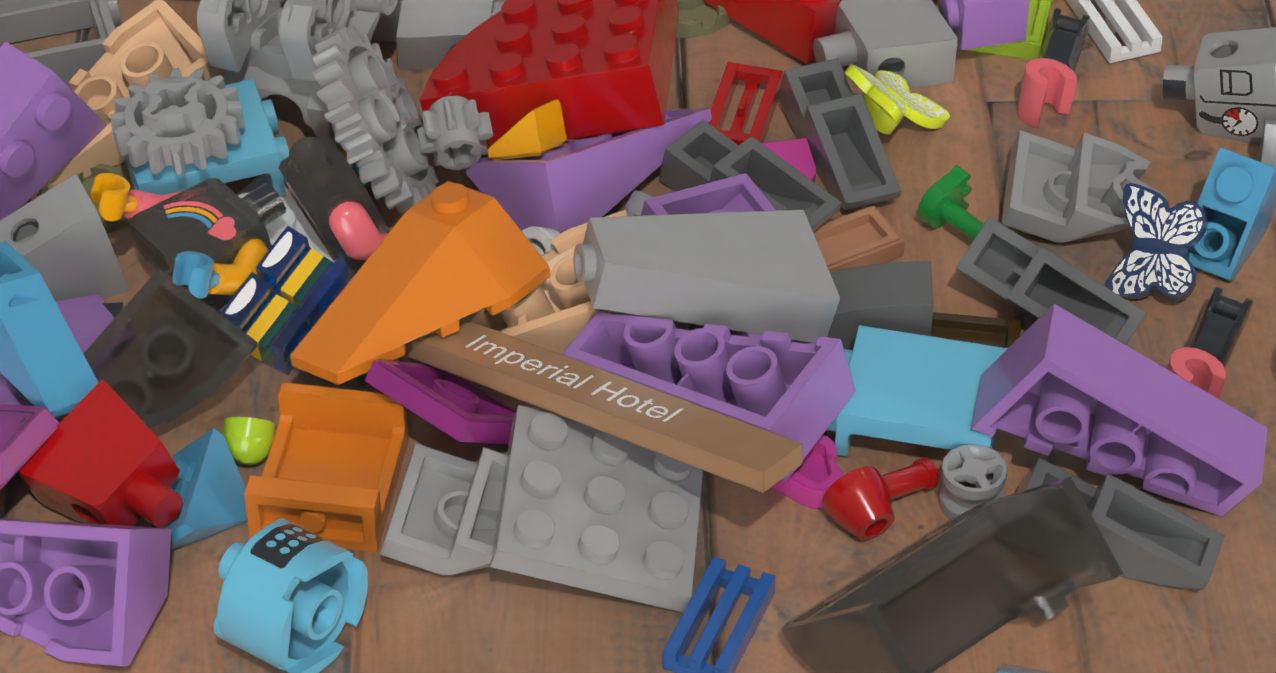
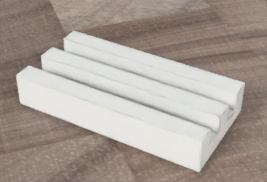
M1066 0L1078 19L1082 20L1083 14L1090 16L1088 33L1109 63L1161 52L1163 36L1137 0H1095L1106 16L1105 21L1090 0ZM1113 33H1118L1126 46H1122Z

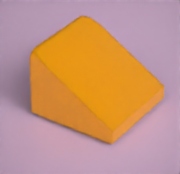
M552 100L528 113L487 149L488 157L493 158V160L540 156L564 144L563 142L567 140L559 100Z

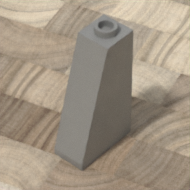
M804 209L589 218L583 244H577L574 250L573 266L575 277L578 282L585 283L592 306L597 309L669 319L703 326L705 323L728 326L729 330L762 335L764 330L789 333L791 340L816 343L819 336H828L840 301L839 293Z

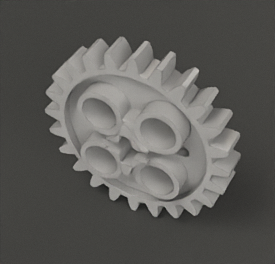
M353 26L349 29L343 27L320 39V42L314 45L317 53L312 55V60L318 69L312 73L322 87L321 90L317 91V96L328 107L329 111L324 116L326 120L332 123L335 140L347 153L349 165L356 163L359 167L361 182L365 184L370 181L376 199L384 197L389 209L396 207L399 213H403L429 195L436 188L435 184L440 182V178L434 170L437 165H435L433 154L421 153L417 129L424 126L423 119L420 116L416 99L405 86L404 78L396 77L390 58L383 60L379 45L377 43L371 45L365 32L358 34Z

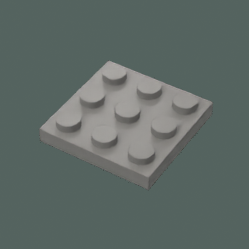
M518 405L512 421L490 567L684 613L692 597L703 470L561 415Z

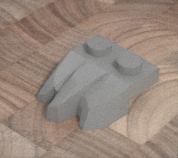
M1020 130L1011 147L1001 224L1018 229L1026 234L1036 235L1057 243H1064L1129 228L1123 206V189L1126 184L1133 183L1147 187L1160 193L1163 197L1166 194L1140 181L1151 161L1120 144L1083 133L1077 146L1072 148Z
M416 443L380 555L440 575H454L490 567L507 455L483 447L478 463H474Z

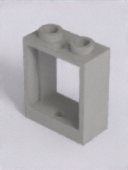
M0 0V45L5 41L14 43L94 28L97 38L95 40L25 53L53 70L70 88L71 86L68 82L79 69L88 72L106 52L102 43L116 29V26L121 25L117 0Z

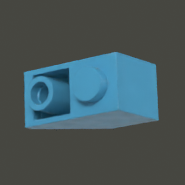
M1219 148L1197 202L1206 213L1208 226L1201 240L1189 248V261L1194 267L1233 282L1265 235L1275 212L1276 167L1227 149Z

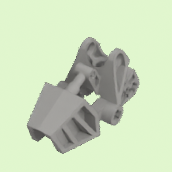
M201 0L197 10V27L210 65L226 70L225 85L253 79L261 101L271 99L273 103L279 94L289 97L298 105L302 111L304 122L314 130L317 137L334 139L335 133L332 123L326 120L324 116L329 111L328 107L317 96V91L321 90L322 87L312 73L318 69L312 60V55L317 53L314 45L320 42V39L343 27L349 29L352 26L355 27L358 34L365 32L370 42H396L402 0Z

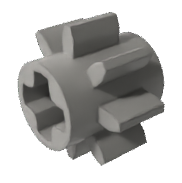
M447 96L434 102L429 111L422 112L424 126L417 129L421 153L433 152L435 165H441L451 170H461L477 163L481 155L488 153L486 139L494 136L489 112L478 113L475 100L471 99L469 101L461 96Z

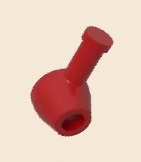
M927 457L915 460L910 466L883 475L873 466L860 467L836 480L823 495L822 505L831 518L860 540H870L881 535L894 522L895 517L891 499L920 489L928 491L936 488L939 482L938 471L933 461Z

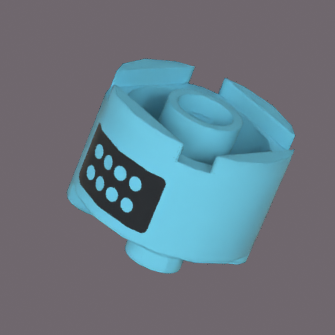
M278 519L251 537L246 545L236 542L224 553L218 568L219 576L224 582L217 608L218 614L213 626L214 633L224 641L278 669L289 673H319L334 661L345 647L335 642L345 622L357 627L363 614L368 593V569L364 562L353 557L354 553L286 519Z

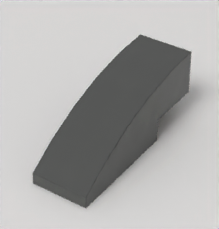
M836 58L784 70L778 92L779 99L797 139L807 138L817 175L830 194L842 202L841 207L844 210L900 197V186L862 94L853 95L839 59Z
M702 120L665 148L659 181L674 191L747 173L776 211L804 209L813 232L841 208L842 202L752 136L742 144L737 145L709 123Z
M990 216L956 267L958 274L1034 321H1037L1053 304H1056L1127 345L1147 314L1042 246L1040 248Z
M931 261L889 262L830 272L839 293L840 301L827 337L841 339L844 349L853 350L859 325L931 336L934 306Z
M1040 457L1019 485L1000 532L1040 551L1080 566L1123 578L1166 586L1204 589L1208 584L1225 535L1110 474H1107L1096 488Z

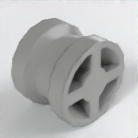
M968 444L952 449L944 457L941 472L943 483L939 493V505L941 511L949 520L963 526H985L995 521L1002 513L1004 502L1003 488L1005 487L1008 468L1005 459L997 451L983 445Z

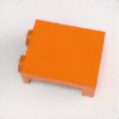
M282 383L278 392L280 419L262 476L250 475L244 492L249 538L253 537L268 524L283 518L345 549L378 553L409 442L407 408L380 392Z

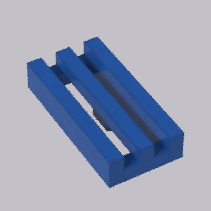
M713 557L663 650V669L675 673H734L775 594L776 576L763 572L760 579L750 577L751 568L738 564L735 572L726 569V560ZM720 587L725 588L690 657L685 656ZM741 594L750 596L716 664L706 663Z

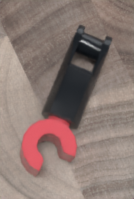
M1054 9L1039 57L1029 60L1025 65L1017 114L1020 120L1027 125L1038 128L1044 103L1051 104L1058 113L1070 115L1077 84V76L1074 72L1088 32L1089 15L1083 14L1081 20L1061 15L1062 9Z
M1215 287L1188 346L1176 349L1170 355L1167 369L1219 399L1226 378L1225 366L1248 320L1253 300L1246 298L1244 303L1222 295L1223 289Z

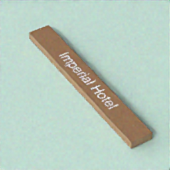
M464 318L459 320L460 331L441 338L436 332L406 343V353L404 356L762 493L803 463L802 443Z

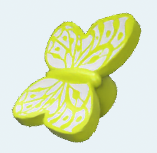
M850 64L844 72L864 92L862 96L875 128L883 134L890 135L904 116L914 123L929 129L942 128L950 117L949 112L934 101L921 94L911 93L907 81L899 74L881 70L877 71L873 76L853 64Z

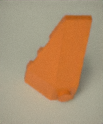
M447 181L436 187L429 195L404 213L291 353V364L298 369L340 385L369 372L373 361H393L404 356L406 353V343L433 332H436L441 338L460 331V319L484 308L492 316L511 308L551 277L550 267L495 197L467 188L462 184Z

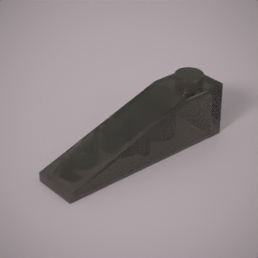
M158 268L83 354L98 382L102 379L109 384L154 432L217 394L257 348L258 344L257 341L201 299L190 294L185 287L172 283V278ZM67 415L59 416L55 419L60 423ZM17 471L14 477L27 486Z

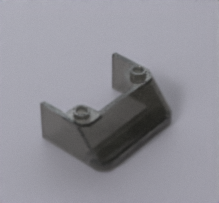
M1067 477L981 503L954 516L783 625L781 630L793 652L815 673H932L1009 621L1030 616L1034 624L1046 621L1069 606L1065 596L1075 589L1114 580L1123 572L1072 478Z

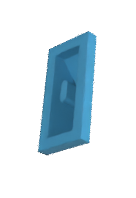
M213 428L173 455L172 459L180 472L177 480L170 488L181 495L182 506L176 518L167 526L161 527L171 529L170 551L247 522L244 499L246 487L224 435Z

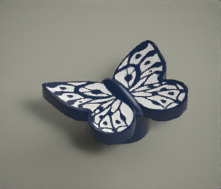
M1126 184L1123 189V206L1127 222L1135 237L1130 244L1133 250L1118 263L1106 281L1105 287L1124 299L1147 297L1156 288L1170 299L1182 300L1188 297L1196 286V272L1194 266L1189 261V248L1198 243L1205 234L1208 226L1206 213L1197 202L1184 201L1170 208L1169 202L1160 193L1138 184Z

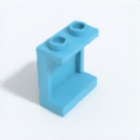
M253 79L225 85V88L235 86L239 102L242 105L245 127L239 129L240 143L226 144L228 156L225 159L217 158L213 155L206 158L208 167L201 170L194 163L187 164L182 175H176L173 166H165L158 174H152L148 161L135 168L131 166L129 155H124L134 190L163 195L195 188L202 189L266 174L269 184L279 195L286 194L283 172L291 171L289 166L290 152L285 136L274 138V134H279V127L271 99L261 101ZM145 223L146 229L159 226Z
M859 325L853 350L844 349L856 392L827 428L828 431L836 432L835 445L837 447V456H848L853 434L950 450L968 444L983 445L993 449L996 432L992 437L972 430L971 425L981 374L1008 348Z

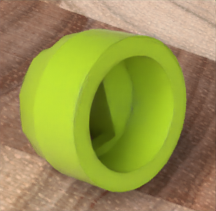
M251 417L224 418L223 435L236 463L245 466L259 463L268 455L274 440V422Z

